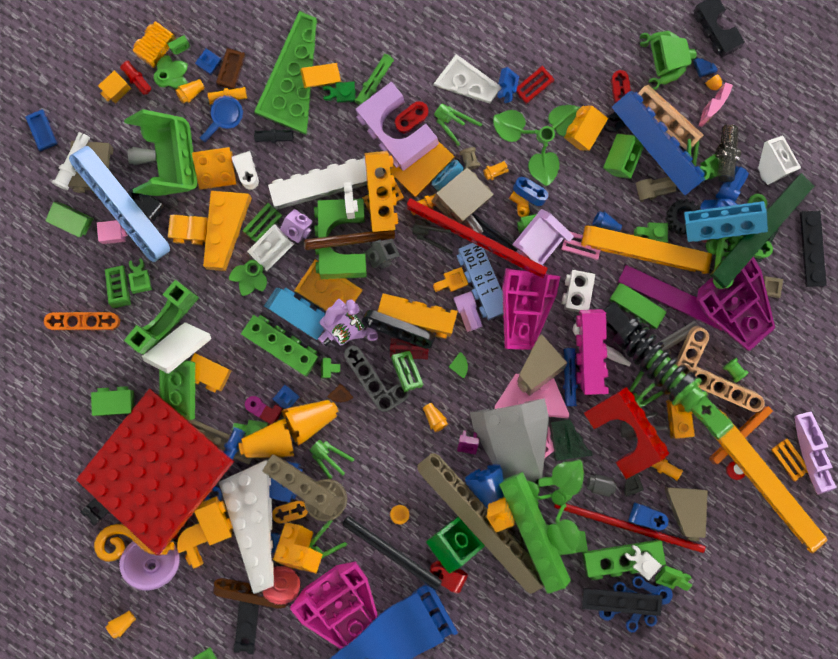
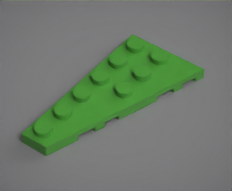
M299 11L254 112L259 116L307 135L311 87L304 88L300 69L313 66L317 18Z

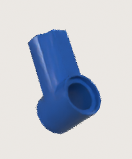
M734 166L726 182L721 185L715 197L717 199H730L735 202L741 192V187L749 175L746 169Z

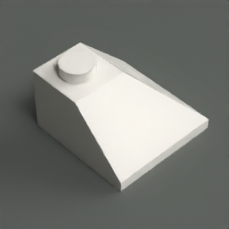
M784 136L768 140L764 143L758 169L761 179L767 185L801 169Z

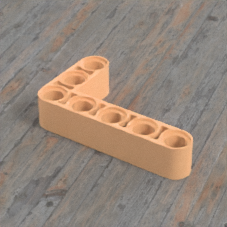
M701 326L691 328L679 352V361L676 365L679 367L681 364H684L687 367L685 374L692 372L696 377L699 374H704L705 379L700 383V389L750 411L759 412L762 410L765 403L758 393L697 367L698 361L709 340V333ZM697 331H703L704 336L701 340L694 339ZM695 349L693 357H686L687 350ZM722 382V388L717 391L714 390V384ZM737 389L740 390L739 397L732 398V392ZM754 397L758 398V403L755 406H750V400Z

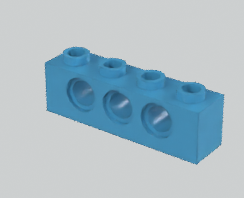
M764 201L684 212L688 242L768 232L767 211Z

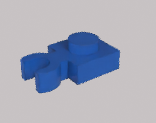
M508 67L501 70L498 85L502 88L498 91L497 95L498 98L505 97V104L512 101V94L516 93L519 76Z

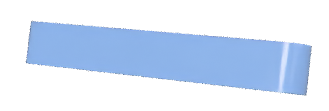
M84 146L69 156L70 163L150 261L156 262L170 251L167 241L90 147Z

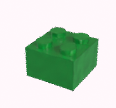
M459 517L450 521L426 541L449 574L463 566L485 546Z

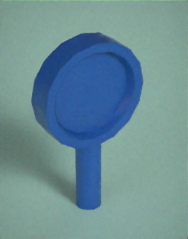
M224 95L214 100L210 110L214 122L202 134L200 139L206 143L218 127L229 129L240 123L243 117V110L237 99Z

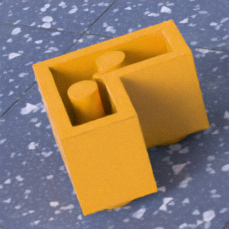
M285 522L273 561L286 567L317 573L323 554L309 548L313 531L301 525Z

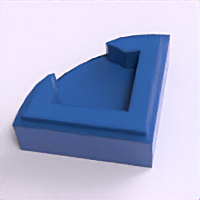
M702 58L693 60L699 78L718 71L717 67Z

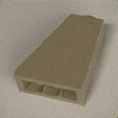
M542 334L538 337L517 380L519 389L524 393L526 392L529 396L562 372L567 364L564 358Z
M665 487L666 496L681 534L691 541H699V537L705 538L708 490Z

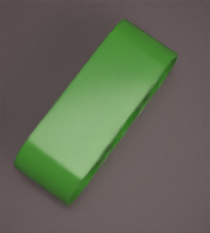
M619 283L609 299L611 302L619 304V307L624 311L633 313L635 318L640 317L643 323L647 322L653 329L658 328L667 313L661 307Z

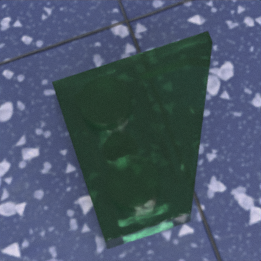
M570 420L549 422L555 461L593 456L591 450H588L583 442V438L576 432Z

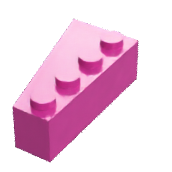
M603 309L579 310V315L576 316V326L579 327V334L576 335V345L579 346V353L576 354V364L579 365V372H576V383L580 385L585 395L609 394L608 387L604 384V378L608 377V369L606 363L603 362V359L607 357L606 343H603V340L607 339L606 313Z

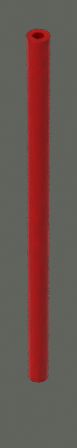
M567 503L566 508L563 510L700 553H704L706 546ZM555 504L554 508L560 509L561 506Z

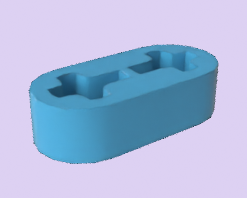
M453 160L434 178L432 186L437 191L441 190L459 175L464 167L458 160Z

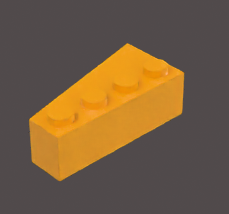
M382 294L378 312L434 332L436 337L446 339L447 336L451 337L458 311L451 309L450 313H448L439 306L434 305L429 308L422 302L412 301L410 303L405 298Z

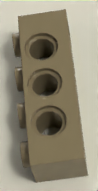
M272 454L262 472L324 514L332 516L342 498L276 455Z

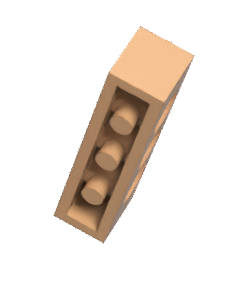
M646 85L640 90L639 94L644 100L642 103L645 107L649 106L655 112V119L658 122L662 121L668 128L666 132L671 137L674 136L686 151L688 139H691L692 149L704 136L651 86Z

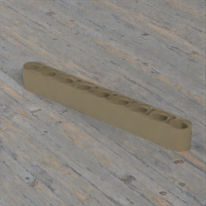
M432 453L418 463L417 469L420 475L528 593L533 594L544 587L530 555L506 529L495 532L487 519L488 509L438 454Z

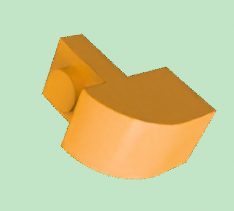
M199 523L184 530L177 542L178 553L186 550L187 554L185 557L187 563L192 565L193 569L204 564L197 545L206 542L207 539Z

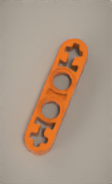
M52 312L45 316L44 325L50 330H115L120 325V318L111 312ZM54 316L57 320H63V324L55 323L53 326L49 323V320H52ZM72 316H75L78 320L74 327L68 324V319ZM94 316L97 322L94 326L90 327L87 324V319ZM100 316H102L103 320H109L110 316H112V319H115V323H112L111 326L108 323H102V327H100Z

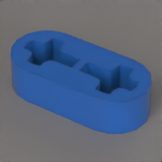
M519 177L514 183V192L530 203L542 206L546 202L548 192L528 178Z

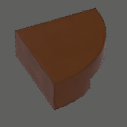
M339 384L327 396L330 400L340 403L354 398L342 384Z

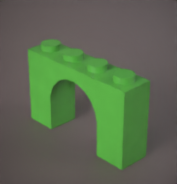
M345 199L318 200V207H314L315 218H318V225H315V236L319 238L329 237L330 232L341 224L365 223L364 199H353L357 200L358 212H355V218L347 219ZM330 247L315 249L316 255H319V262H316V273H319L321 279L367 277L365 254H339Z
M177 280L164 292L163 295L167 298V302L156 318L144 327L136 325L124 339L138 353L145 354L167 337L199 299L197 295Z

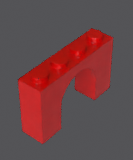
M627 387L584 412L594 429L608 421L618 419L627 422L635 430L638 438L637 448L615 462L626 479L662 461L670 454L666 444L661 441L655 427L650 424L644 410L639 407L633 393Z

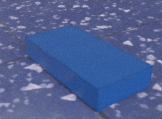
M43 109L25 116L39 151L58 144Z

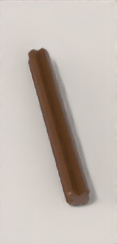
M371 231L304 240L305 250L389 240L395 238V231Z

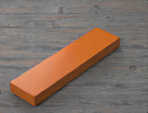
M769 406L763 407L762 410L756 412L738 430L746 438L773 410ZM721 446L709 457V460L712 464L718 465L728 453Z

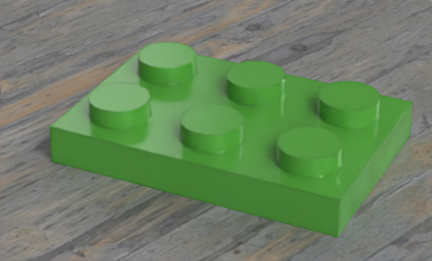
M185 360L169 374L159 369V396L187 420L195 419V362Z

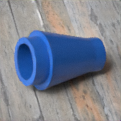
M599 211L592 223L596 227L620 232L622 225L605 211Z

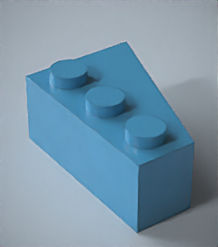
M276 287L264 307L317 340L324 330L320 325V321L325 316V313L319 309H316V311L311 309V304L303 298L299 301L293 297L295 293L285 287L282 290Z

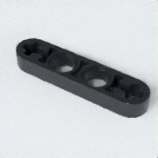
M367 310L362 318V323L368 328L425 349L431 348L435 341V335L432 332L374 310Z

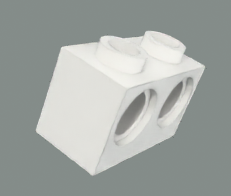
M572 270L570 275H566L565 286H568L567 293H563L561 304H564L565 310L575 312L589 310L595 274ZM575 278H581L584 285L582 287L576 286ZM577 296L580 299V305H573L571 298Z

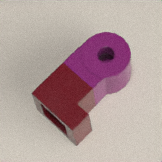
M250 396L245 401L246 410L269 424L277 422L282 410H284L276 404L271 408L264 404L261 398L256 396Z

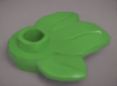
M169 55L162 57L158 61L157 71L154 73L155 83L160 87L170 86L178 89V86L187 84V81L182 76L187 71L188 64L183 61L172 62ZM165 75L166 78L162 79L160 76Z
M249 260L245 265L236 266L229 276V280L239 282L242 296L251 294L255 288L263 292L267 285V279L263 274V266L256 260ZM252 266L257 267V271L255 273H252L250 271V268Z

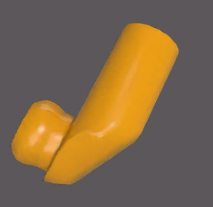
M513 191L509 199L517 204L518 215L520 217L528 216L530 213L529 201Z

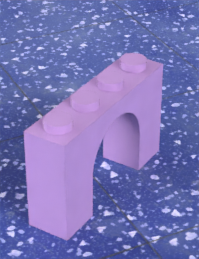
M390 82L356 108L358 114L356 118L362 126L366 125L369 130L367 132L373 140L377 139L380 142V149L388 151L389 155L393 157V165L396 168L400 167L404 171L439 143L437 136L427 124H424L413 134L403 139H394L384 133L382 128L385 118L405 103L403 95Z

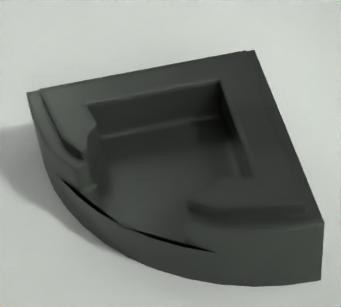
M638 473L627 478L628 480H626L624 485L625 497L644 490Z

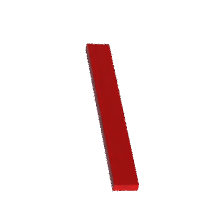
M411 198L408 200L407 209L444 229H450L452 233L540 278L545 277L548 268Z

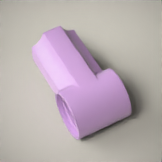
M472 292L453 297L466 331L469 332L482 327Z

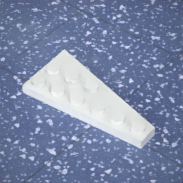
M265 460L219 481L254 594L274 586L273 561L271 560L273 541H271L270 531L272 530V498L269 495L271 478L262 472L269 460Z

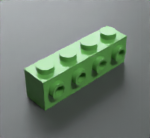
M253 315L241 335L307 377L319 359L316 356L317 351L309 346L307 348L300 345L302 341L294 336H291V338L284 335L286 331L277 325L273 328L268 324L269 320L262 315H259V317Z

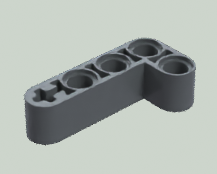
M350 346L345 350V359L380 411L388 412L408 399L410 395L409 390L404 398L396 396V390L402 387L401 384L395 385L388 391L386 390L357 346ZM350 351H358L357 358L359 361L364 359V362L357 364L353 358L349 359ZM367 366L369 374L367 376L359 375L360 367ZM372 382H377L380 385V389L375 393L371 392L369 385ZM383 398L390 400V406L386 409L381 408L379 405L380 400Z

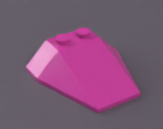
M505 269L502 298L506 349H533L557 296L560 276L546 274L544 278H540L527 270Z
M356 562L333 567L306 586L290 607V610L301 624L340 649L353 641L378 616L367 577Z

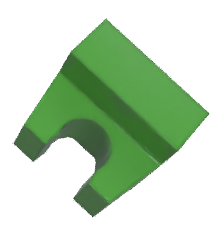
M331 358L321 359V378H331V373L340 372V364H331Z

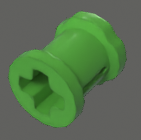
M736 357L723 366V369L727 370L734 378V383L740 381L749 373L741 367Z

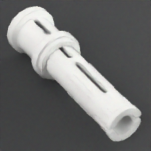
M78 132L77 138L64 164L59 166V173L56 179L52 180V184L64 190L69 189L68 184L72 176L76 175V170L70 163L69 156L86 146L90 139L89 136Z

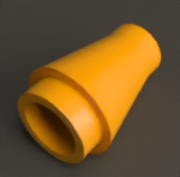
M198 79L178 86L175 92L184 104L185 102L189 103L205 87L201 80Z
M433 403L423 407L430 428L435 433L448 425L447 418Z
M129 610L109 621L105 628L116 639L118 636L121 637L136 618Z

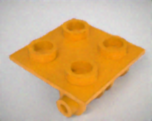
M230 147L192 152L199 190L236 184L232 162L233 154L230 151Z

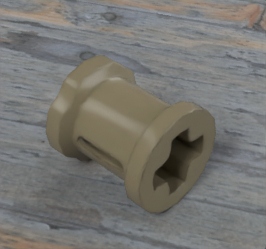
M475 147L466 148L459 152L465 164L464 170L467 167L469 170L481 166L477 162Z

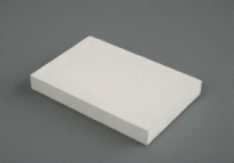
M184 322L146 352L142 358L144 362L169 374L211 339L209 333Z

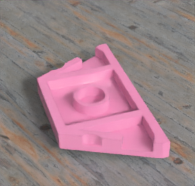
M515 374L494 409L545 398L549 417L569 418V412L554 378L529 396L526 392L524 393L519 389L517 383L519 374Z

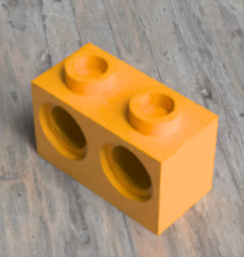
M666 400L670 438L695 437L692 412L687 413L683 405L673 406L670 400Z

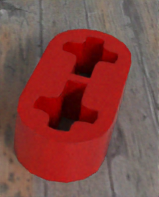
M623 70L616 71L611 78L615 103L620 100L618 97L621 95V90H623V95L631 91L629 76ZM618 75H620L621 78L625 79L623 80L621 87L619 81L615 80L617 79Z

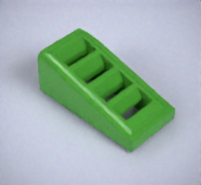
M124 266L105 269L108 304L112 308L131 305ZM120 273V277L111 278V275ZM121 281V284L112 285L113 282ZM122 289L121 292H117V293H114V291H113V290Z

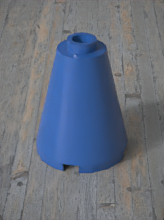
M500 464L488 465V469L482 471L477 469L465 477L466 485L487 509L489 503L505 498L499 485L504 480Z

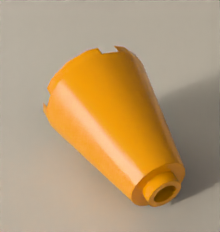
M330 400L282 410L284 419L288 418L287 427L298 446L334 420L338 412L336 404L334 402L331 403Z
M281 419L242 438V443H239L241 455L245 454L246 458H270L272 454L278 457L294 456L286 419Z

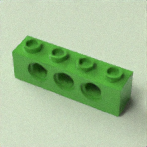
M652 540L582 552L586 576L591 577L592 580L602 579L603 575L606 574L615 577L621 576L622 572L625 571L639 573L633 567L636 561L628 559L626 565H620L619 562L620 557L625 555V553H628L630 556L635 555V550L631 547L632 545L637 546L641 553L646 551L659 564L666 565L662 541ZM604 558L609 560L607 568L600 567V562Z

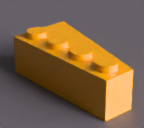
M211 191L203 267L207 270L226 271L247 214L246 212L252 200L250 194Z

